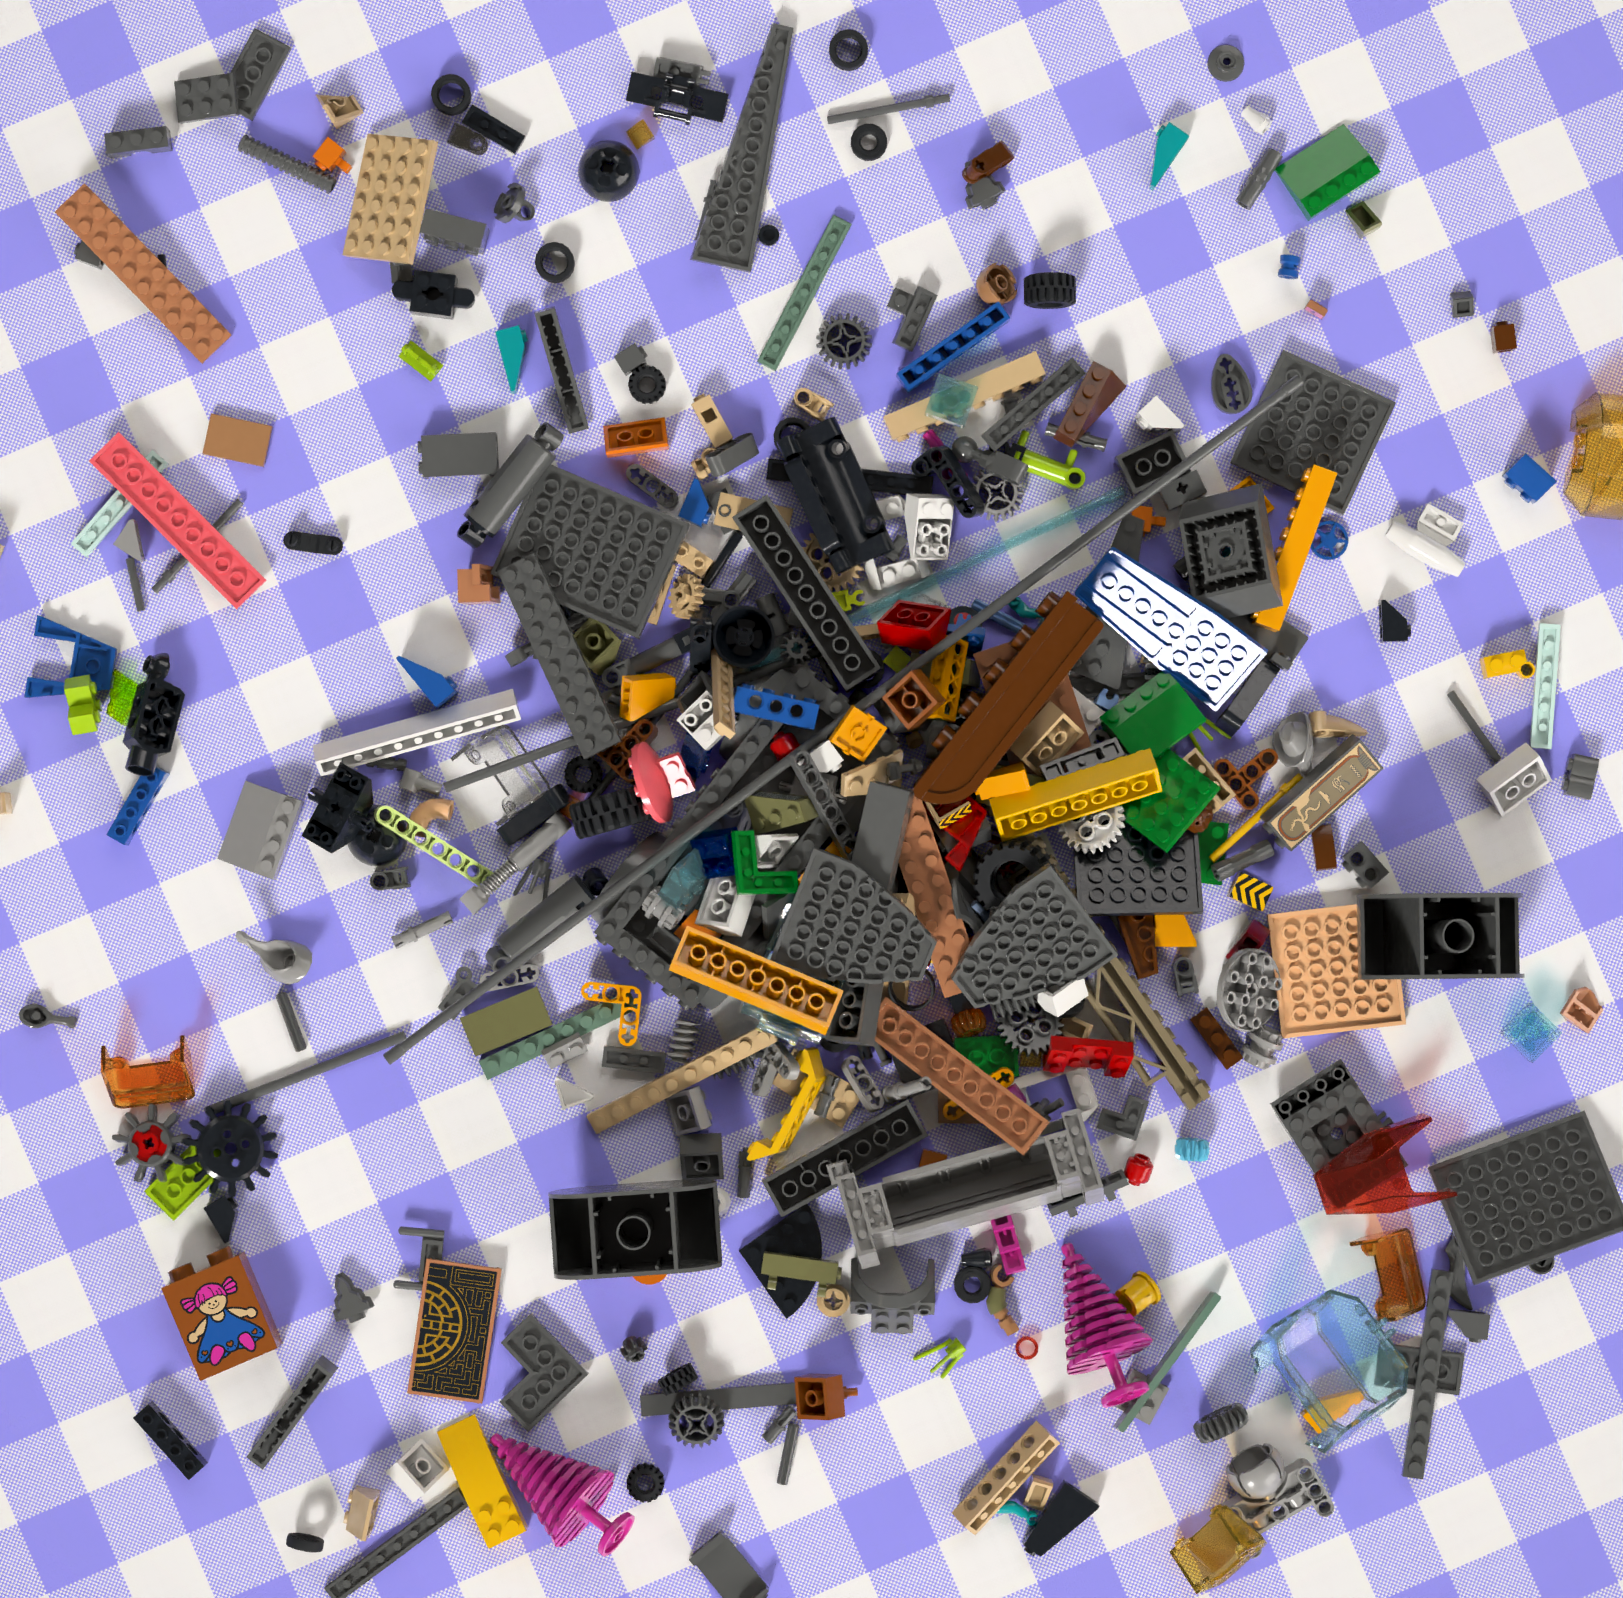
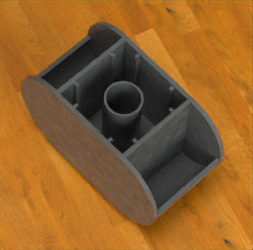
M1523 893L1357 895L1358 980L1525 978V974H1520L1518 898H1523Z
M691 1179L598 1185L548 1192L554 1278L586 1280L688 1273L715 1269L722 1266L716 1180Z

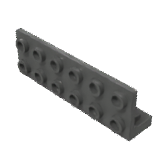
M1251 614L1227 619L1268 649L1264 657L1285 672L1290 669L1293 660L1308 640V636L1285 620H1283L1280 631L1273 632L1252 624Z

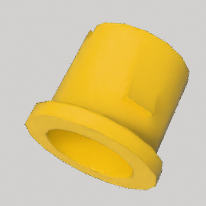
M1143 1271L1135 1272L1132 1275V1279L1115 1292L1118 1298L1117 1303L1123 1304L1127 1309L1126 1314L1130 1313L1133 1317L1150 1304H1157L1161 1300V1292L1157 1284Z

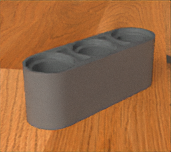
M746 433L709 453L705 458L712 477H718L759 454V450L753 434Z

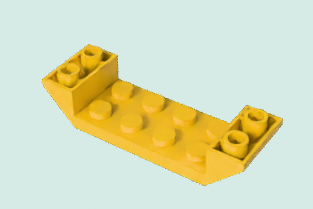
M805 1048L797 1054L795 1059L799 1063L800 1071L809 1076L804 1077L800 1084L802 1089L799 1095H795L790 1104L792 1108L789 1114L786 1113L782 1118L780 1131L774 1134L772 1140L764 1138L752 1142L747 1150V1153H749L747 1160L752 1161L789 1150L826 1079L818 1048Z

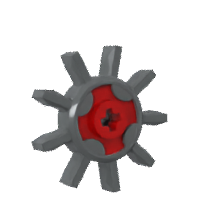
M149 1104L148 1121L140 1123L132 1113L127 1112L125 1114L127 1121L134 1129L129 1136L121 1134L112 1135L113 1140L119 1143H128L129 1151L128 1154L120 1157L115 1163L117 1166L126 1165L132 1160L138 1163L139 1166L135 1173L134 1181L142 1182L147 1168L154 1167L159 1181L166 1182L167 1175L163 1165L169 1160H172L175 1164L185 1166L182 1162L183 1158L177 1156L174 1151L176 1143H180L183 1138H191V1135L180 1134L174 1136L171 1127L181 1116L177 1112L170 1114L164 1123L157 1122L158 1110L155 1104ZM150 1141H152V1143H154V1146H153V1147H151V1145H149V1142H150Z

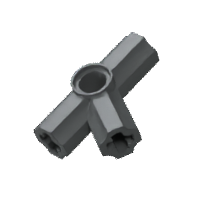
M743 570L728 590L705 587L701 590L702 593H705V596L701 597L703 604L700 605L714 607L710 612L714 626L725 611L740 605L757 580ZM728 595H735L737 597L735 605L729 606L726 604L725 599Z

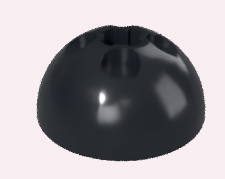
M604 140L591 145L583 153L578 165V177L583 189L591 197L604 202L618 201L629 195L635 188L639 179V164L632 150L626 145L613 140Z
M743 605L728 609L719 617L713 630V643L718 655L725 662L736 667L746 668L761 663L770 654L775 641V632L770 619L761 610L752 606Z
M372 805L366 816L375 823L374 827L367 824V826L372 828L371 834L360 828L355 839L347 844L357 860L370 866H385L394 862L401 856L407 845V840L376 821L374 812L381 805ZM387 809L380 811V819L385 821L389 818L390 813ZM404 820L399 821L397 824V829L400 832L406 830Z

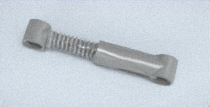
M560 811L556 812L541 828L507 856L505 864L499 866V869H496L494 874L488 876V879L486 878L483 884L480 883V885H474L460 898V901L473 915L477 913L488 902L490 894L493 895L492 892H495V889L498 890L501 884L504 885L503 882L509 880V877L512 878L515 872H522L556 840L566 834L573 825Z

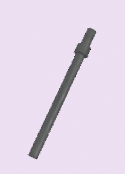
M949 94L927 95L922 99L827 116L828 124H834L925 106L926 108H931L936 104L950 102Z
M237 499L212 526L219 531L244 504ZM182 556L169 570L166 569L164 571L163 577L151 589L158 594L168 582L171 583L176 578L175 575L189 561Z

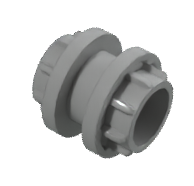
M656 886L644 900L642 910L646 912L645 917L651 919L653 916L659 919L657 926L661 929L664 927L673 929L687 911L686 905L683 904L684 899L678 896L674 900L669 896L671 893L670 888L665 887L663 889L661 886Z
M1265 1025L1260 1026L1257 1030L1250 1031L1248 1036L1252 1039L1251 1044L1244 1043L1242 1047L1244 1051L1242 1057L1244 1060L1261 1069L1269 1068L1271 1064L1274 1065L1277 1061V1058L1273 1055L1274 1051H1281L1284 1046L1281 1042L1282 1035Z

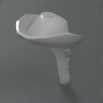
M1302 711L1291 714L1279 723L1273 733V748L1278 755V759L1285 766L1298 767L1304 776L1313 770L1311 759L1314 754L1309 716Z
M244 931L236 932L237 941L247 945L248 948L260 957V963L265 972L276 981L289 985L299 982L308 973L312 964V952L305 945L288 940L258 941L247 935Z

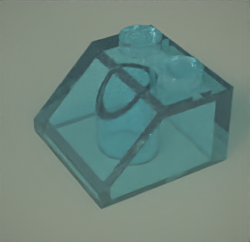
M696 848L672 868L658 893L661 898L676 910L682 905L687 906L694 898V895L698 896L705 888L703 883L707 875L699 851Z

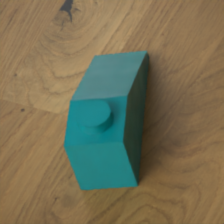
M1170 122L1166 127L1162 125L1156 133L1158 139L1155 144L1150 189L1152 191L1189 138L1188 134Z
M519 325L495 331L512 394L517 393L526 350L524 342H528L526 331L521 330Z

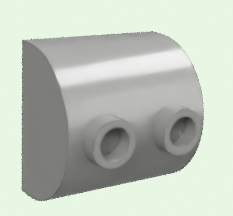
M700 1086L682 1090L665 1099L676 1136L712 1126V1115L706 1108L704 1102L706 1098L705 1093L700 1089Z

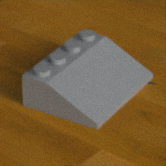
M245 781L217 859L276 880L304 801Z

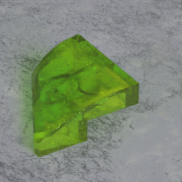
M115 669L113 671L114 683L113 688H110V702L107 705L106 714L121 725L127 726L138 683Z

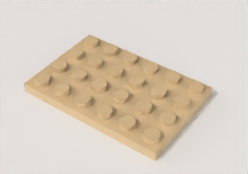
M367 134L342 255L413 265L438 146L437 141Z

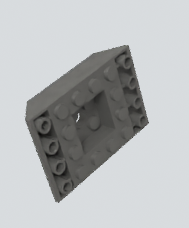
M1262 484L1183 503L1179 524L1192 597L1212 608L1226 619L1283 606ZM1229 546L1231 548L1230 555L1223 557L1222 549Z
M1341 1059L1270 1103L1278 1120L1337 1210L1408 1166ZM1335 1127H1339L1342 1130V1136L1339 1139H1333L1331 1136V1131Z

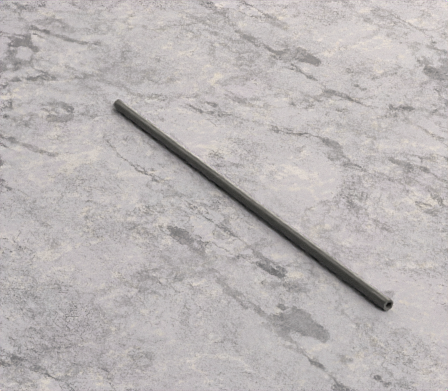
M817 647L811 648L815 650L813 654L806 653L811 659L821 655ZM786 658L734 676L733 688L742 685V683L745 684L778 672L783 668L792 667L793 659L789 663H785ZM680 696L669 700L635 721L619 718L613 722L617 730L636 724L640 720H647L677 709L679 707L676 701ZM570 736L444 782L443 785L447 793L576 746L577 743L574 737Z

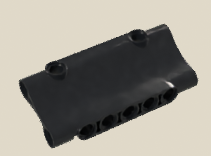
M835 417L828 418L800 433L785 436L776 442L785 460L784 467L819 545L823 552L829 556L836 574L843 573L864 562L895 550V546L886 529L885 519L851 445L846 441ZM841 443L843 446V452L841 454H838L836 451V447L838 444ZM875 518L878 526L873 530L870 523Z

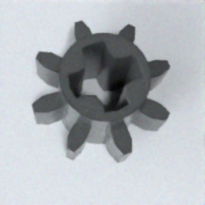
M630 1336L623 1341L624 1348H621L620 1352L627 1362L630 1360L638 1362L644 1358V1351L648 1348L641 1337Z

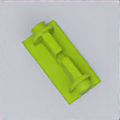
M412 340L402 347V352L398 356L430 382L444 366Z

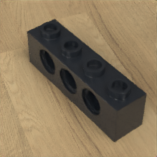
M153 1401L133 1417L188 1480L208 1463Z

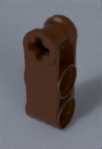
M1001 140L990 149H986L980 155L973 158L970 165L962 170V176L966 182L974 184L986 176H990L999 168L1006 166L1015 156Z

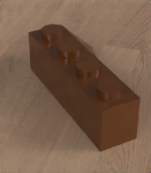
M1093 361L1053 438L1072 448L1127 386L1112 370Z

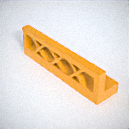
M960 639L932 660L929 680L945 698L946 702L930 715L928 719L941 718L950 723L955 722L969 642ZM956 644L961 646L959 655L955 651ZM953 664H955L957 669L955 675L952 672ZM950 683H951V685H952V687H953V694H952V695H950V693H949V691H948V687H949V684H950ZM947 703L950 708L949 715L944 713Z

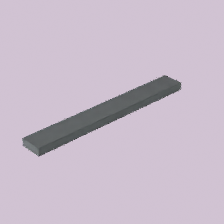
M795 1382L680 1391L667 1396L664 1393L640 1395L641 1416L671 1414V1407H676V1400L682 1402L683 1395L688 1399L691 1393L694 1397H698V1394L701 1393L702 1398L709 1395L710 1401L715 1399L717 1405L722 1407V1410L796 1404Z
M460 1488L455 1489L326 1585L324 1589L331 1598H346L466 1509L468 1504Z

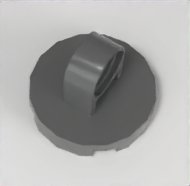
M518 183L509 184L507 186L509 188L507 193L504 194L502 192L496 202L494 213L497 216H495V219L502 223H507L513 218L519 221L531 220L535 215V208L530 202L525 200V188ZM522 206L528 209L527 217L521 215Z

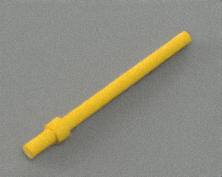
M1297 773L1288 783H1284L1279 787V791L1209 856V859L1215 863L1261 820L1260 816L1303 779L1302 775Z

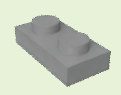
M578 1032L541 1050L550 1069L588 1051Z

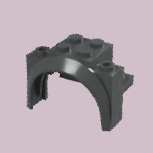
M852 1258L850 1314H871V1333H913L914 1314L926 1316L934 1315L935 1260L928 1259L927 1276L918 1288L907 1293H880L871 1289L862 1281L859 1275L858 1259Z

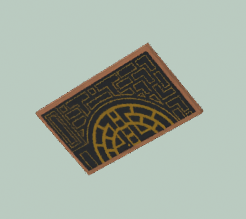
M432 1258L426 1259L407 1393L482 1404L501 1268Z

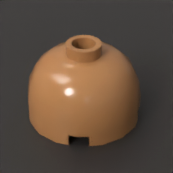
M993 263L980 272L976 280V289L980 298L985 303L993 305L999 302L1001 305H1004L1013 300L1017 294V289L1015 290L1014 287L1016 279L1005 265L999 266L996 265L997 263Z

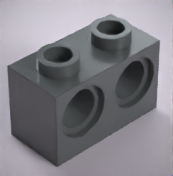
M1359 841L1340 857L1343 860L1342 866L1349 873L1352 871L1357 876L1355 880L1362 888L1371 889L1389 873L1362 841ZM1356 852L1361 855V862L1357 865L1351 860L1352 855ZM1369 868L1375 871V877L1372 880H1368L1365 877V872Z

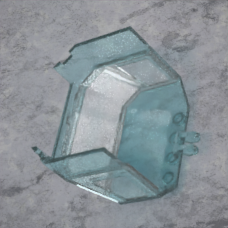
M1331 1289L1273 1324L1250 1349L1251 1358L1255 1359L1256 1366L1253 1367L1254 1374L1256 1375L1274 1364L1322 1430L1321 1433L1308 1440L1305 1444L1310 1447L1315 1445L1323 1453L1344 1442L1391 1409L1407 1393L1409 1365L1406 1359L1398 1352L1390 1339L1396 1333V1330L1392 1328L1384 1333L1381 1329L1387 1324V1318L1385 1317L1378 1322L1373 1318L1367 1306L1359 1297Z

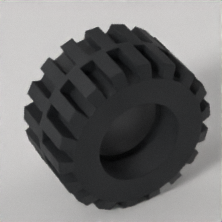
M1044 272L1031 274L1024 278V304L1026 306L1038 309H1058L1069 307L1076 303V278L1073 275L1060 272Z

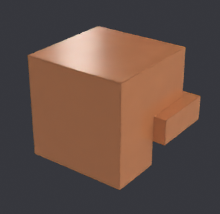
M472 564V569H457L458 603L468 605L501 603L500 587H494L493 575L490 574L492 566Z

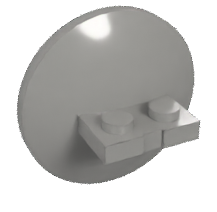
M1245 948L1236 952L1226 964H1223L1217 985L1216 1005H1218L1223 1020L1231 1028L1244 1032L1257 1030L1260 1026L1262 1027L1267 1023L1274 1011L1278 1009L1279 1001L1277 1000L1276 990H1280L1283 983L1273 958L1263 950ZM1274 969L1278 973L1279 978L1274 977Z

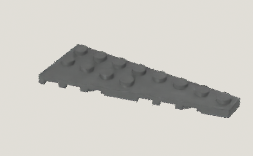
M1130 514L1125 516L1120 523L1111 547H1115L1139 562L1145 520ZM1087 606L1086 610L1103 622L1104 627L1070 671L1120 690L1127 640Z

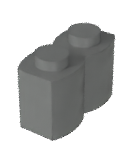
M1572 754L1571 758L1568 757L1565 767L1568 770L1567 778H1563L1561 790H1564L1563 795L1591 800L1599 759L1579 754Z

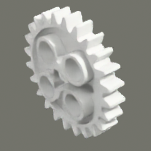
M1118 805L1105 809L1107 810L1106 812L1102 810L1083 816L1075 822L1070 820L1058 824L1061 827L1058 831L1063 835L1062 839L1064 842H1067L1070 848L1074 846L1077 852L1081 848L1084 854L1087 853L1088 849L1091 850L1092 854H1095L1096 848L1103 852L1104 845L1110 848V841L1117 842L1115 835H1122L1119 828H1125L1124 823L1121 821L1126 819L1124 814H1121L1124 812L1123 807ZM1110 820L1108 824L1101 825L1103 821ZM1087 832H1092L1089 837H1084Z

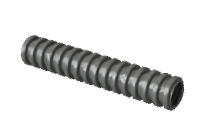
M247 134L239 142V152L244 151V154H250V157H256L258 161L261 159L262 163L267 162V165H273V168H279L281 172L290 173L292 177L297 176L298 180L303 179L304 183L308 182L309 185H314L315 188L320 187V190H326L327 194L331 193L336 185L337 180L335 176L330 177V174H325L324 171L319 172L318 168L313 169L312 165L307 166V163H301L299 159L296 161L295 157L290 158V155H284V152H278L276 148L273 150L272 146L267 147L265 143L261 144V141H255V138H249Z

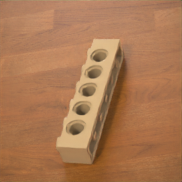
M1035 1421L976 1487L971 1490L965 1499L957 1505L952 1514L967 1530L976 1535L1053 1452L1060 1442L1043 1425Z

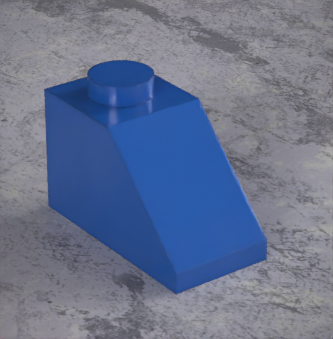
M694 478L678 517L702 528L703 523H708L712 513L709 512L710 508L699 480Z

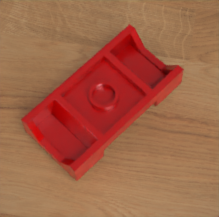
M1051 1035L1048 1055L1044 1054L1042 1056L1043 1071L1063 1073L1066 1066L1073 1068L1104 1069V1076L1124 1078L1134 1057L1133 1042Z

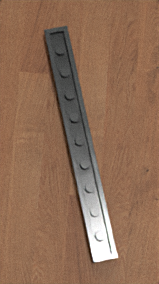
M1431 1269L1401 1474L1403 1477L1424 1478L1453 1272Z

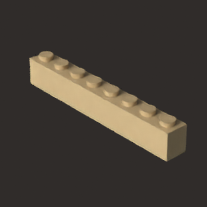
M1034 351L883 416V421L892 441L897 440L900 443L909 439V435L914 432L918 435L928 431V426L936 424V426H940L946 423L935 419V417L942 418V420L945 419L944 421L951 416H955V418L967 414L966 410L972 407L974 410L984 407L986 401L993 399V402L1004 398V394L1012 391L1014 394L1023 390V385L1028 383L1035 385L1042 382V377L1046 373L1037 352Z

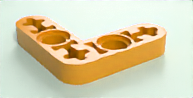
M585 983L582 986L581 994L586 1000L622 1004L618 1038L624 1046L633 1045L638 1037L642 999L640 989L636 986L621 984ZM589 985H593L595 990H600L599 986H604L602 990L603 999L598 998L600 994L596 993L592 997H588L585 989L589 988ZM614 987L617 990V997L614 999L607 998L605 994L607 988ZM631 989H634V992L638 994V998H634L633 1005L638 1004L637 1009L625 1007V1003H630V997H626V994L630 993ZM627 1010L635 1012L636 1019L633 1022L625 1020L624 1014ZM623 1024L635 1025V1029L631 1028L630 1035H633L634 1039H630L629 1043H626V1040L622 1038V1034L627 1032V1028H623Z

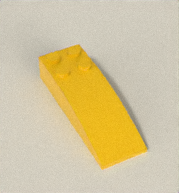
M473 1414L437 1431L460 1489L488 1549L527 1531V1523L476 1415Z

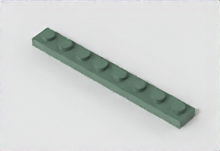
M631 992L627 993L626 997H630V1003H625V1007L637 1009V1005H633L634 998ZM603 1002L480 1060L479 1063L487 1080L542 1055L541 1050L577 1032L582 1036L620 1018L622 1004ZM627 1010L624 1015L632 1012V1010Z

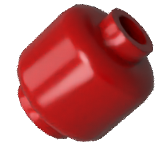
M781 731L773 736L774 741L770 744V749L776 759L780 761L799 747L800 744L793 733L784 734Z
M1136 1153L1128 1158L1124 1174L1130 1184L1140 1186V1184L1148 1183L1154 1166L1148 1156Z

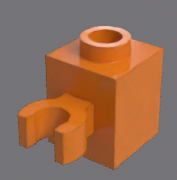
M329 137L326 138L313 155V158L316 160L315 165L322 171L327 169L332 172L338 166L348 174L352 169L351 165L342 159L346 155V151Z
M1139 506L1130 513V515L1145 520L1143 537H1145V534L1150 533L1151 525L1164 527L1166 524V517L1152 516L1153 507Z

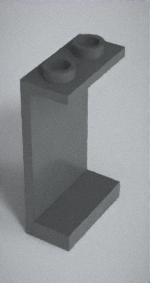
M496 432L421 435V441H418V453H422V462L418 463L419 474H423L424 479H429V477L489 474L494 476L499 470L498 436Z
M722 1530L689 1556V1561L693 1566L696 1565L722 1598L768 1597L769 1587Z

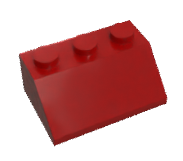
M898 600L877 621L881 642L893 646L928 651L945 638L951 608Z

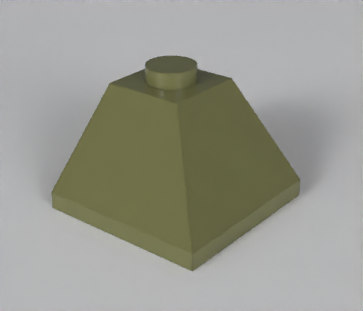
M589 618L573 635L588 667L598 676H601L604 670L615 662L621 640L606 624Z

